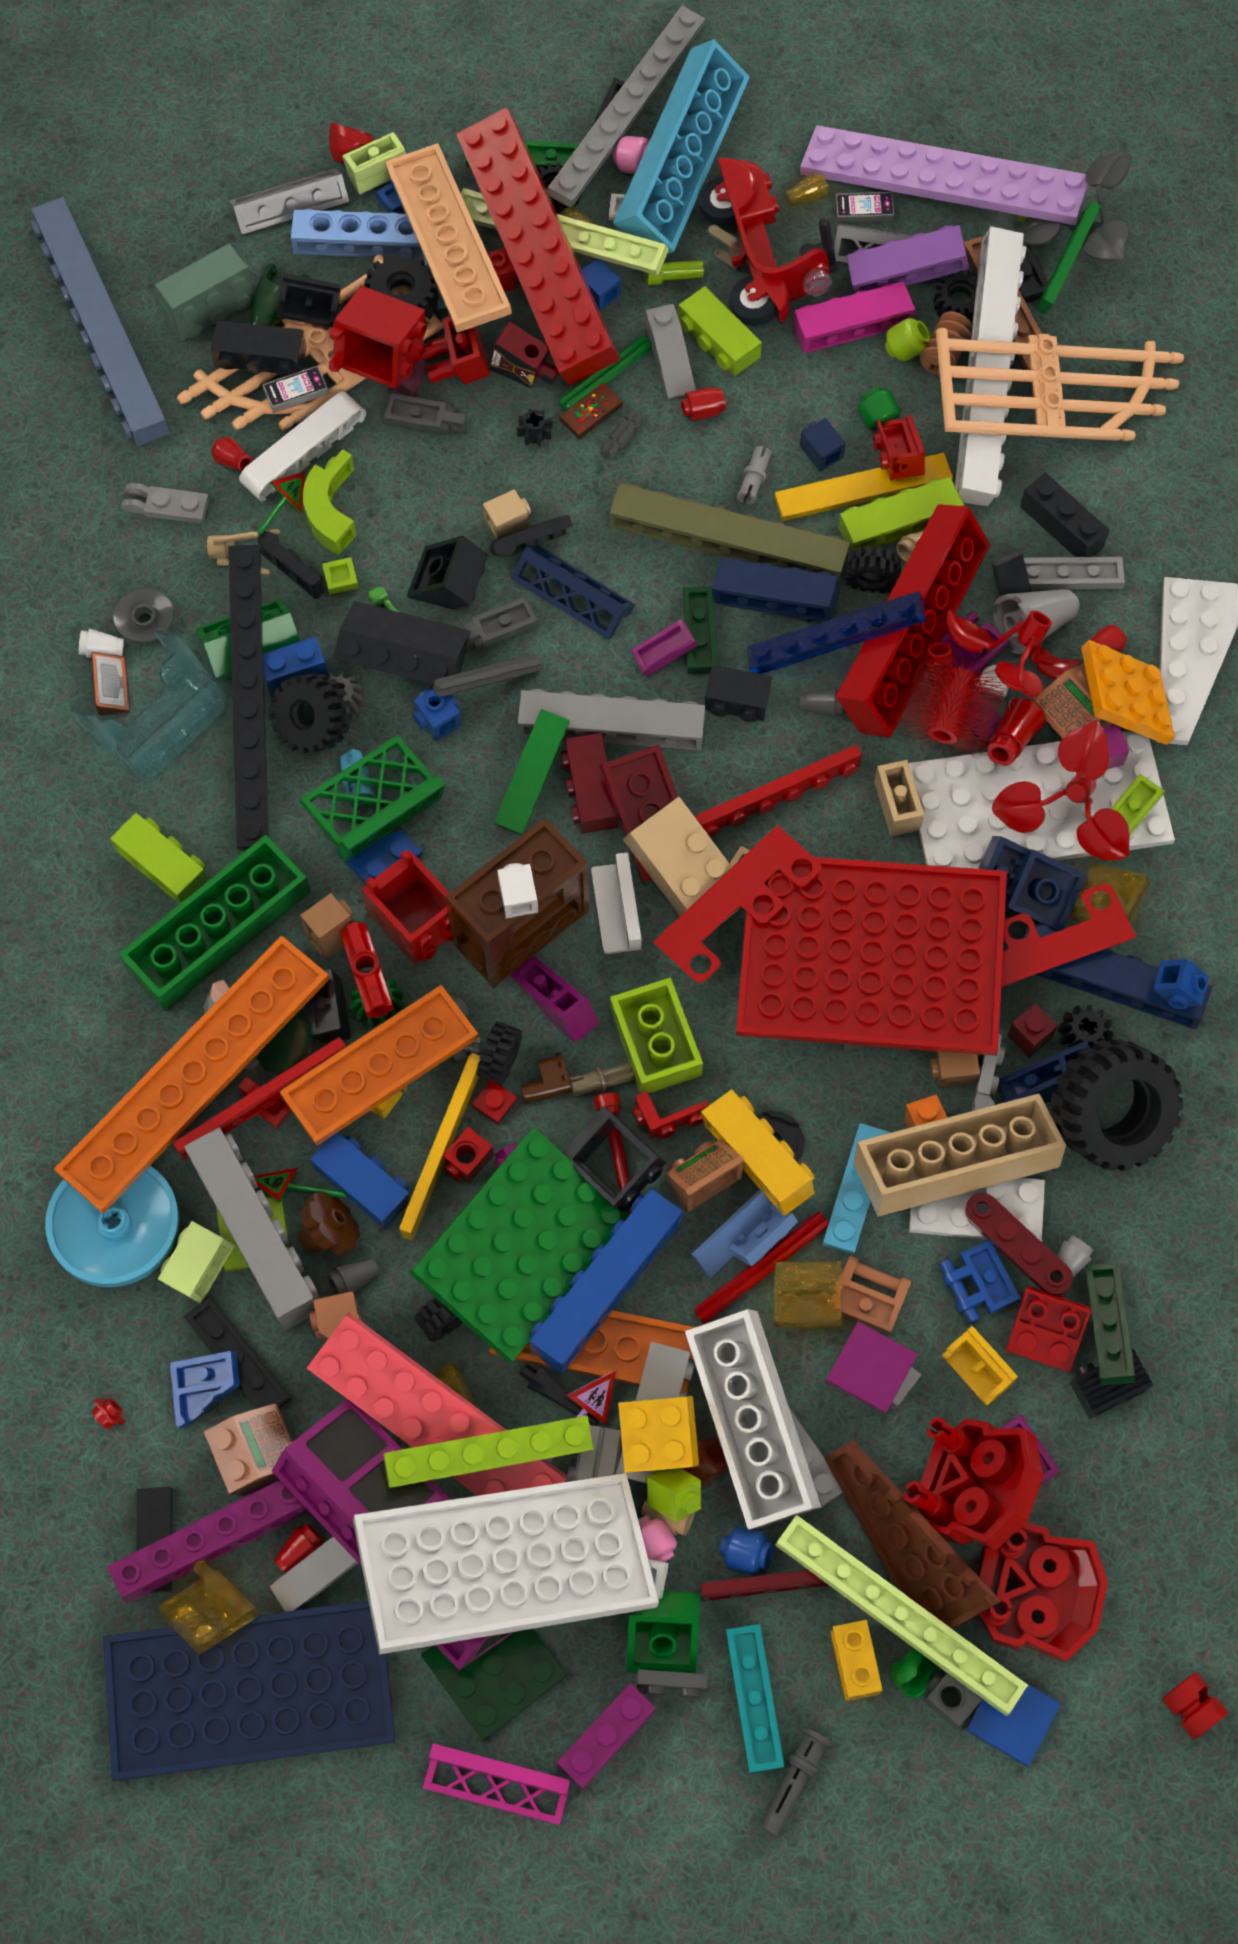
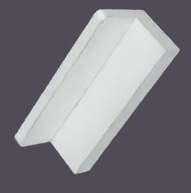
M628 852L615 854V864L591 868L604 954L641 950L642 939Z

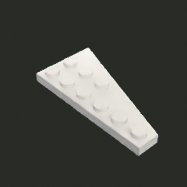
M1164 577L1160 672L1175 739L1169 744L1188 745L1238 627V584Z

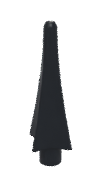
M526 1364L519 1373L529 1381L527 1388L557 1403L575 1415H578L583 1409L566 1396L568 1393L542 1366L537 1371L529 1364ZM587 1413L586 1416H588L589 1424L597 1426V1419Z

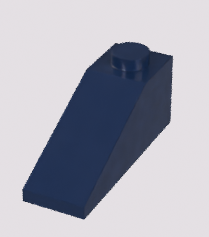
M1084 1041L1000 1078L999 1085L1004 1102L1035 1094H1040L1044 1103L1051 1102L1052 1092L1057 1091L1058 1084L1055 1082L1059 1074L1063 1075L1067 1070L1065 1065L1071 1058L1076 1060L1079 1057L1077 1053L1085 1047L1092 1048L1087 1041Z

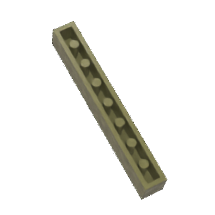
M619 483L609 513L610 527L728 558H739L745 562L769 563L783 568L797 567L803 571L815 573L828 572L838 576L839 584L850 542L844 541L837 536H824L814 533L809 529L789 527L779 521L770 522L758 519L751 514L731 512L724 507H711L700 504L693 499L684 500L672 497L665 492L645 490L634 484L626 485Z

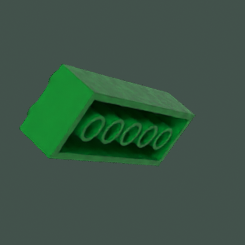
M265 835L119 953V957L126 970L160 1007L166 1011L308 895L311 891L307 877Z

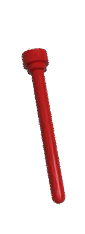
M605 1093L594 1098L596 1112L605 1106L616 1115L620 1114L621 1102L618 1093ZM615 1127L608 1135L621 1191L631 1178L621 1132ZM630 1208L625 1209V1211H627L630 1216V1214L632 1213L630 1211Z

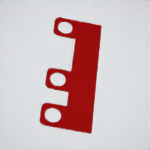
M777 825L656 938L653 943L695 982L702 983L720 967V960L701 942L739 906L759 923L768 922L782 909L783 901L764 883L775 872L780 870L796 885L805 886L820 873L822 869L821 863ZM806 859L812 864L810 875L800 878L793 874L792 865L796 860ZM766 895L773 900L774 906L771 912L759 914L754 910L753 902L758 896ZM699 954L706 955L711 961L710 969L703 974L695 973L690 967L692 958Z
M1104 883L1087 889L1082 893V900L1091 917L1090 920L1041 938L1028 914L1022 913L1005 919L1004 939L1009 949L1003 951L1001 987L1136 938L1113 886ZM1097 891H1105L1111 897V904L1105 909H1096L1091 904V896ZM1015 921L1026 923L1029 927L1028 935L1020 940L1012 938L1008 933L1010 924Z

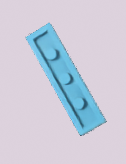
M862 1123L859 1124L822 1244L823 1246L854 1255L870 1204L868 1194L853 1164L857 1142L891 1132Z

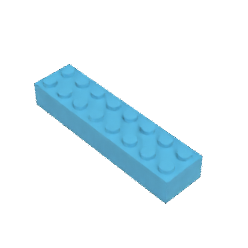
M714 39L691 48L613 222L623 233L666 244L669 249L667 254L674 252L750 78Z

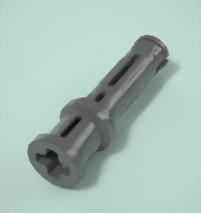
M804 1727L802 1731L804 1737L796 1753L791 1754L788 1759V1764L791 1766L762 1823L759 1825V1827L778 1838L809 1776L813 1777L814 1774H817L818 1768L816 1766L825 1748H830L832 1744L829 1739L807 1727Z

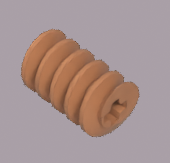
M945 312L942 314L930 335V340L926 343L927 348L923 349L920 354V362L928 372L940 378L936 330L938 328H946L948 338L970 340L971 333L969 330L972 327L971 321L956 312ZM949 350L950 363L952 366H956L957 360H959L962 353L961 351Z

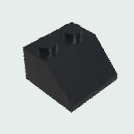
M463 535L425 546L407 597L452 610L470 606L475 599V591L480 577L485 571L488 554Z

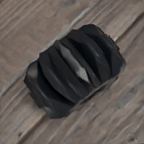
M1091 1004L1087 1005L1085 1012L1079 1005L1073 1008V1014L1066 1012L1062 1018L1064 1023H1060L1058 1027V1032L1063 1034L1059 1040L1060 1044L1070 1043L1069 1048L1087 1041L1093 1049L1095 1042L1102 1040L1108 1042L1114 1036V1033L1109 1030L1112 1020H1102L1104 1010L1102 1009L1094 1013Z

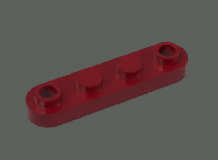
M977 1193L969 1198L965 1207V1215L969 1223L1042 1291L1056 1296H1062L1069 1291L1073 1282V1274L1071 1269L990 1194ZM979 1204H985L989 1211L981 1214L977 1211L976 1207ZM1054 1272L1059 1273L1062 1276V1281L1059 1283L1053 1282L1050 1279V1274Z

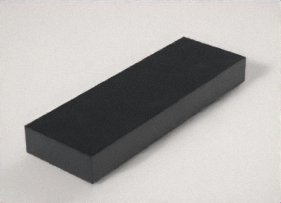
M172 1487L137 1489L136 1552L172 1534ZM170 1581L150 1593L172 1592V1582Z

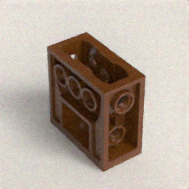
M546 818L542 819L445 897L453 945L482 977L495 988L510 976L512 972L589 912L588 862ZM513 863L530 864L538 902V913L512 918L505 917L497 870Z

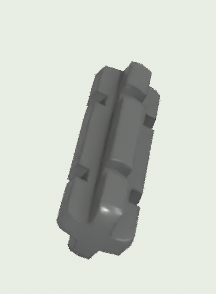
M632 409L624 417L626 420H622L610 434V440H606L600 447L601 455L609 460L615 458L619 452L618 448L622 449L634 434V428L638 429L642 424L643 416L641 413Z

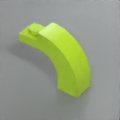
M343 449L336 457H332L327 462L325 470L315 464L306 478L303 489V503L311 532L325 548L337 556L344 551L357 535L354 521L336 510L331 504L334 493L354 471L352 455Z

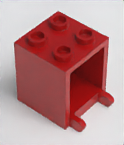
M361 285L335 318L334 325L330 329L329 337L334 340V356L329 361V370L338 372L342 368L397 390L402 381L410 377L416 362L420 363L424 357L426 347L423 345V337L427 330V324L424 323L425 309Z
M404 850L400 853L401 858L375 879L372 877L368 878L365 881L366 886L361 890L366 912L415 965L420 960L426 962L436 954L437 947L444 941H452L445 898L450 892L411 850L409 852Z

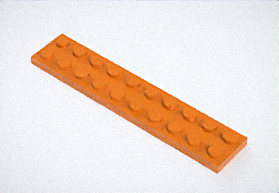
M281 935L54 1168L55 1172L97 1210L104 1214L330 979L329 975Z

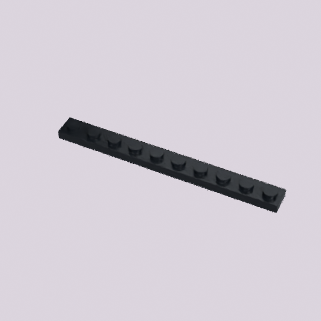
M259 545L228 546L236 845L238 849L250 848L263 836L267 835L269 837L261 553Z

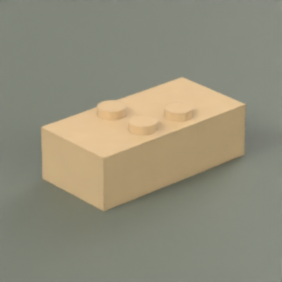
M680 797L635 828L623 839L679 916L732 868ZM739 906L729 917H731L733 914L739 911L742 907Z

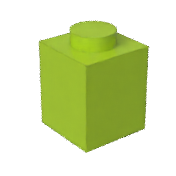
M682 1468L658 1470L647 1476L648 1506L676 1523L701 1509V1480Z

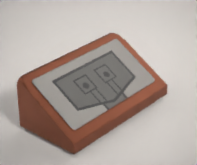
M91 653L95 706L99 716L130 712L125 657Z

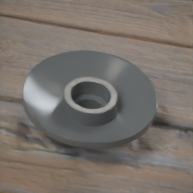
M140 588L126 593L117 602L113 612L114 625L119 634L135 643H149L158 640L169 631L174 620L173 606L168 597L162 592L151 588ZM143 617L151 618L145 623L140 622Z

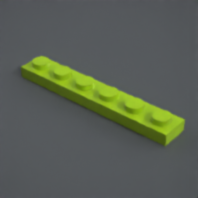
M588 1416L386 1452L383 1453L388 1487L392 1488L594 1450Z

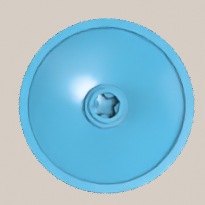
M151 1166L143 1172L104 1214L97 1210L63 1179L51 1197L45 1218L47 1241L60 1265L76 1279L99 1287L129 1285L154 1272L172 1251L180 1226L179 1207L174 1192L165 1178Z

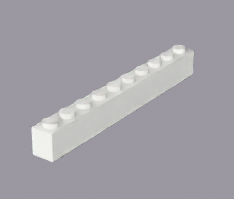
M990 226L981 242L971 340L1012 342L1017 335L1018 323L1015 322V314L1018 313L1021 303V297H1018L1017 293L1021 287L1024 275L1023 271H1020V264L1023 262L1026 254V246H1023V233ZM969 352L968 366L1010 369L1015 354ZM967 379L965 393L1007 396L1012 381ZM964 406L962 421L1004 423V418L1007 417L1009 408ZM960 434L955 488L962 502L989 506L994 497L997 498L999 496L1002 481L998 480V475L1003 467L1005 458L1004 453H1001V446L1004 444L1007 435Z

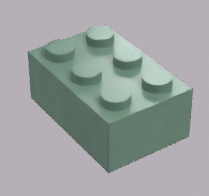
M230 243L155 284L163 318L180 341L188 337L194 338L198 336L204 328L216 324L217 320L224 321L226 316L236 310L246 309L254 300L248 267Z

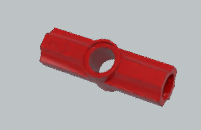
M357 921L347 924L339 932L367 1018L374 1017L376 1019L386 1016L390 1011L394 1010L367 925ZM365 967L373 968L367 973L360 972Z

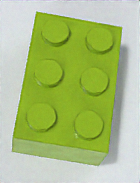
M671 977L610 997V1012L629 1064L632 1066L640 1094L645 1091L649 1094L702 1076L703 1062Z

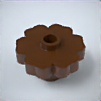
M323 1191L310 1196L305 1201V1207L300 1211L303 1226L299 1232V1239L302 1245L310 1252L328 1251L331 1249L337 1256L350 1252L356 1247V1240L360 1238L359 1225L355 1219L350 1217V1209L339 1198H330Z

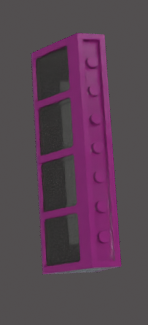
M348 1399L288 1445L272 1469V1472L361 1567L362 1564L353 1523L354 1515L451 1500L432 1480L389 1488L383 1453L402 1449L371 1416ZM512 1632L438 1644L436 1646L460 1671L510 1636Z

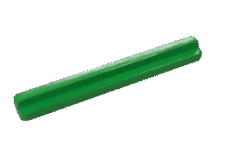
M644 335L637 338L618 353L621 360L586 377L560 397V407L566 412L599 385L609 383L652 349L651 341Z

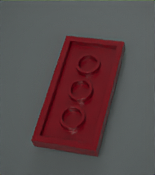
M660 745L632 753L599 766L625 837L678 798ZM630 850L641 883L653 880Z

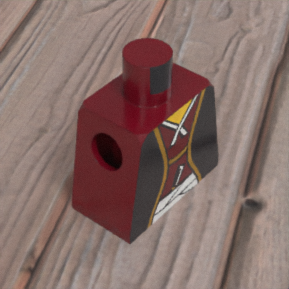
M509 321L495 344L490 370L529 388L533 387L537 378L552 385L559 374L557 367L546 362L549 352L548 346Z

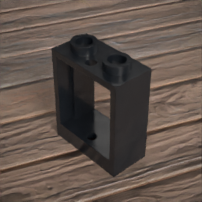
M605 1106L594 1115L562 1151L573 1162L574 1169L614 1207L621 1211L631 1208L648 1183L652 1184L661 1176L662 1168L667 1163L614 1112ZM615 1127L649 1158L646 1164L618 1195L584 1163Z

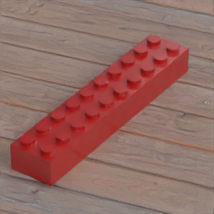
M505 107L457 133L458 140L560 375L570 386L621 360L520 128L508 108Z

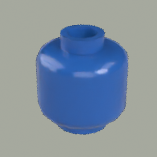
M738 1526L730 1535L723 1537L720 1555L724 1556L726 1567L729 1570L757 1576L762 1570H767L770 1566L773 1556V1543H769L768 1536L764 1532L753 1529L748 1530V1528Z

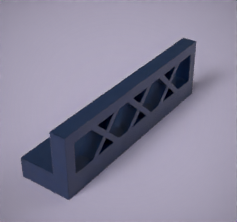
M538 544L525 547L511 577L515 582L607 639L613 637L622 617L629 616L635 607L634 603ZM528 562L536 567L539 580L530 581L522 576ZM551 579L558 580L561 583L564 595L558 597L552 595L547 581ZM580 594L585 597L588 610L580 612L575 609L571 596ZM604 609L614 615L608 629L599 624L596 611Z

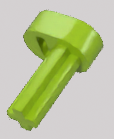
M702 260L664 262L659 275L644 272L645 283L647 286L661 285L663 280L703 278L704 268Z

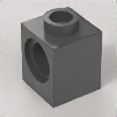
M937 1673L927 1685L926 1691L929 1695L925 1698L924 1702L956 1730L982 1699L947 1673L942 1677ZM952 1689L957 1693L959 1701L956 1707H947L943 1704L941 1700L942 1690Z

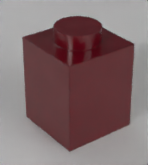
M1035 1003L1012 1022L1007 1035L1030 1058L1053 1038L1057 1025Z

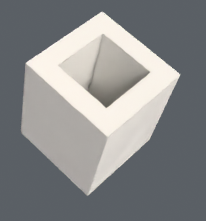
M513 863L497 870L505 917L512 918L538 913V902L530 864Z

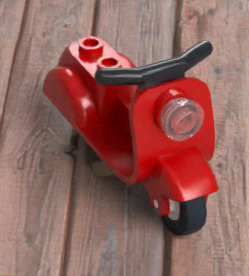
M718 158L721 176L710 180L703 187L700 194V208L705 218L714 224L708 228L709 235L725 244L728 248L729 253L722 249H716L714 251L715 258L733 270H736L747 261L751 274L738 280L732 287L729 295L730 309L746 325H763L774 317L782 325L788 316L791 306L790 302L807 294L813 296L823 295L832 285L829 275L830 272H834L837 269V261L830 221L827 218H822L819 221L820 243L815 245L806 243L802 245L798 259L777 267L765 230L766 225L776 222L775 213L779 212L775 195L770 196L768 190L772 189L768 172L762 173L759 165L746 160ZM736 224L741 243H738L734 236L716 225L728 226Z

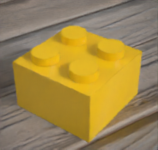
M693 1396L618 1403L625 1473L699 1466Z

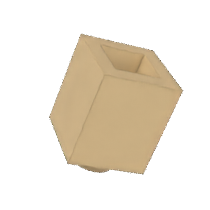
M515 489L483 503L484 519L496 539L529 526L528 515L531 514L529 504L525 498H519Z

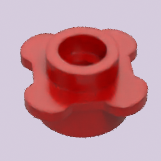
M96 1398L94 1400L96 1406L91 1410L92 1415L104 1428L110 1430L117 1423L121 1425L125 1423L121 1416L123 1410L115 1400L111 1398H103L102 1400Z

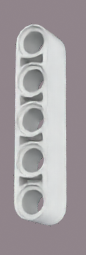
M346 392L337 393L244 468L240 474L239 481L257 499L262 502L266 501L265 497L271 492L273 494L277 492L270 484L271 481L292 476L304 470L310 465L309 461L314 457H320L332 447L331 444L336 439L341 440L354 429L353 426L357 422L362 423L366 417L365 409Z

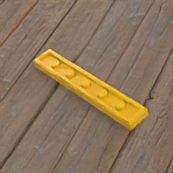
M943 452L925 457V475L890 481L887 470H882L879 467L774 492V498L782 522L873 501L880 497L894 496L906 488L914 489L925 485L933 479L941 480L947 477L953 479Z
M469 1054L399 1229L402 1238L414 1240L443 1168V1154L454 1141L479 1079V1076H477V1066L480 1061V1055Z

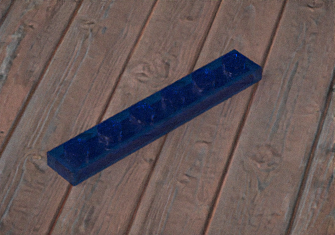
M920 591L750 645L748 646L749 670L753 673L763 674L926 622L923 597Z

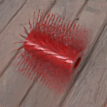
M963 656L962 668L957 667L956 660H954L956 667L950 664V666H946L949 670L937 663L934 664L938 667L940 666V669L931 664H926L928 667L936 668L940 672L929 668L926 670L933 671L938 675L927 671L917 673L920 675L927 673V675L925 676L926 679L921 678L918 680L919 682H917L916 686L921 685L917 688L922 690L917 689L914 691L913 697H925L923 699L927 700L923 701L928 704H923L919 700L916 703L911 702L910 706L913 708L910 710L919 711L924 715L911 711L909 713L912 714L907 713V716L910 715L908 718L917 719L912 722L922 725L916 726L920 728L912 730L927 732L908 734L929 735L926 737H931V740L937 741L936 744L938 742L942 743V754L943 743L948 744L950 750L949 744H953L957 749L959 745L957 742L963 744L961 741L971 744L966 741L970 740L980 744L981 742L968 737H973L980 741L987 739V737L980 739V736L983 735L981 733L985 732L981 730L991 728V726H984L987 724L984 722H988L991 717H997L995 715L989 716L988 714L991 712H986L985 709L991 711L997 708L991 704L995 701H991L989 698L995 700L1001 696L987 691L997 692L998 690L982 686L988 685L985 683L993 681L978 680V678L994 677L976 676L979 674H974V671L963 668ZM923 679V681H926V683H928L929 685H927V684H925V683H924V685H925V686H929L928 688H931V689H927V688H925L924 686H922V685H923V682L920 681V680ZM988 685V686L996 687V686H1002V685ZM922 692L923 694H924V693H925V694H928V695H930L931 697H929V696H927V695L923 696V695H921L920 693ZM984 693H989L992 696H986ZM912 715H918L922 718H916ZM971 733L976 734L979 737H974Z

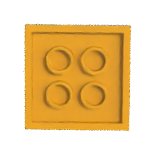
M1091 640L1082 645L1081 650L1095 717L1165 745H1168L1175 739L1160 669Z

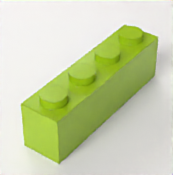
M951 477L941 480L933 479L923 486L914 489L906 488L894 496L888 498L880 497L873 500L870 504L846 509L843 513H840L838 529L844 541L850 542L849 552L853 549L857 551V547L861 546L866 549L867 545H872V548L876 549L877 546H885L900 541L905 535L924 530L938 504L964 506Z

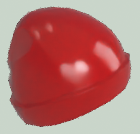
M330 123L328 135L330 141L329 149L333 160L338 164L345 165L342 155L375 140L372 134L365 131Z

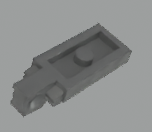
M394 393L390 394L383 417L384 424L438 434H448L449 431L465 434L467 427L466 414L454 412V409L448 407L447 403Z
M522 597L472 617L471 622L465 624L466 630L471 631L467 648L475 646L476 649L485 648L539 626V620L527 597Z

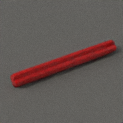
M816 1212L766 1252L761 1260L757 1261L752 1267H746L695 1308L697 1318L705 1324L717 1316L823 1232L829 1224L826 1217L822 1213Z

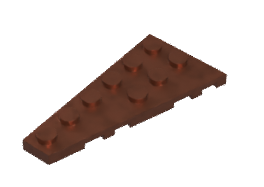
M854 1440L825 1457L829 1468L893 1585L951 1629L1001 1602L920 1512L904 1499L903 1494Z

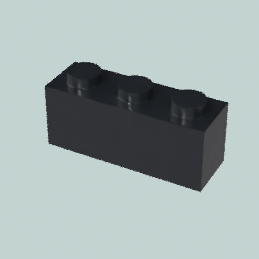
M217 320L211 345V354L214 366L225 370L241 369L254 373L268 372L288 376L302 371L307 345L304 330Z
M1046 472L1024 489L1020 508L1074 557H1093L1105 546L1110 530Z

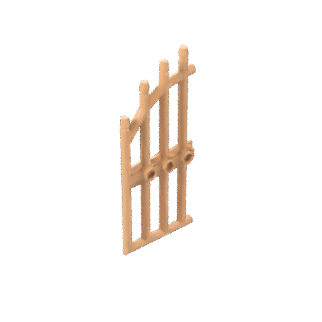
M381 254L377 255L373 259V263H375L377 260L381 264L384 263L383 256ZM367 274L341 290L339 305L353 297L361 285L364 286ZM398 285L392 288L390 292L394 295H406L413 289L407 285ZM435 314L431 319L425 317L428 325L423 341L444 328L443 323ZM284 318L281 320L284 324L283 328L304 330L307 345L305 357L310 354L317 362L322 376L327 374L335 383L334 386L328 389V395L273 413L267 398L261 402L244 396L277 376V373H258L229 391L220 385L219 382L239 369L225 370L219 368L209 375L202 369L197 370L193 377L198 382L190 386L188 390L181 392L176 399L182 405L206 390L218 396L219 399L200 412L204 420L215 416L217 412H221L230 405L247 409L248 411L243 416L240 415L231 423L235 430L242 429L247 426V423L253 422L264 414H290V416H286L278 423L280 429L284 431L293 427L294 423L297 424L311 415L337 393L348 391L366 378L342 368L338 372L329 370V361L334 356V340L329 337L331 327L325 329L321 325Z
M938 328L936 330L945 432L1132 441L1135 439V431L1117 428L1133 415L1149 416L1152 414V416H1161L1166 413V407L1163 405L1142 403L1149 389L1162 390L1165 388V390H1175L1179 387V381L1173 378L1153 377L1155 363L1169 362L1170 364H1179L1184 360V355L1178 352L1156 351L1155 341L1145 342L1144 350L1057 345V337L1050 336V334L1029 335L1028 343L952 339L948 338L946 328ZM949 350L1029 355L1031 370L952 366ZM1059 357L1143 362L1142 376L1060 372ZM952 378L1032 382L1034 397L953 393ZM1061 384L1137 389L1129 403L1063 399ZM955 405L1035 409L1036 424L956 420ZM1064 411L1110 413L1116 415L1100 428L1066 426Z

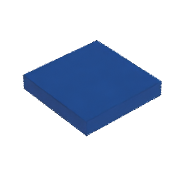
M1027 1684V1688L1007 1716L982 1699L965 1731L1024 1766L1029 1767L1061 1703Z

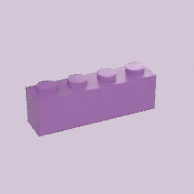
M960 225L944 226L938 231L927 234H914L908 239L888 241L882 244V246L871 249H858L854 253L847 255L855 293L862 290L869 291L880 288L888 283L895 284L904 281L905 286L969 269Z

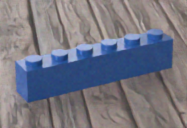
M652 1188L645 1197L643 1195L637 1197L630 1208L632 1212L626 1221L621 1219L617 1222L610 1233L612 1237L606 1246L601 1244L597 1247L590 1258L592 1262L585 1272L580 1270L574 1276L570 1283L571 1290L565 1297L560 1295L554 1301L549 1310L551 1315L544 1323L539 1321L529 1334L532 1337L530 1340V1351L561 1374L565 1372L682 1223L683 1210Z

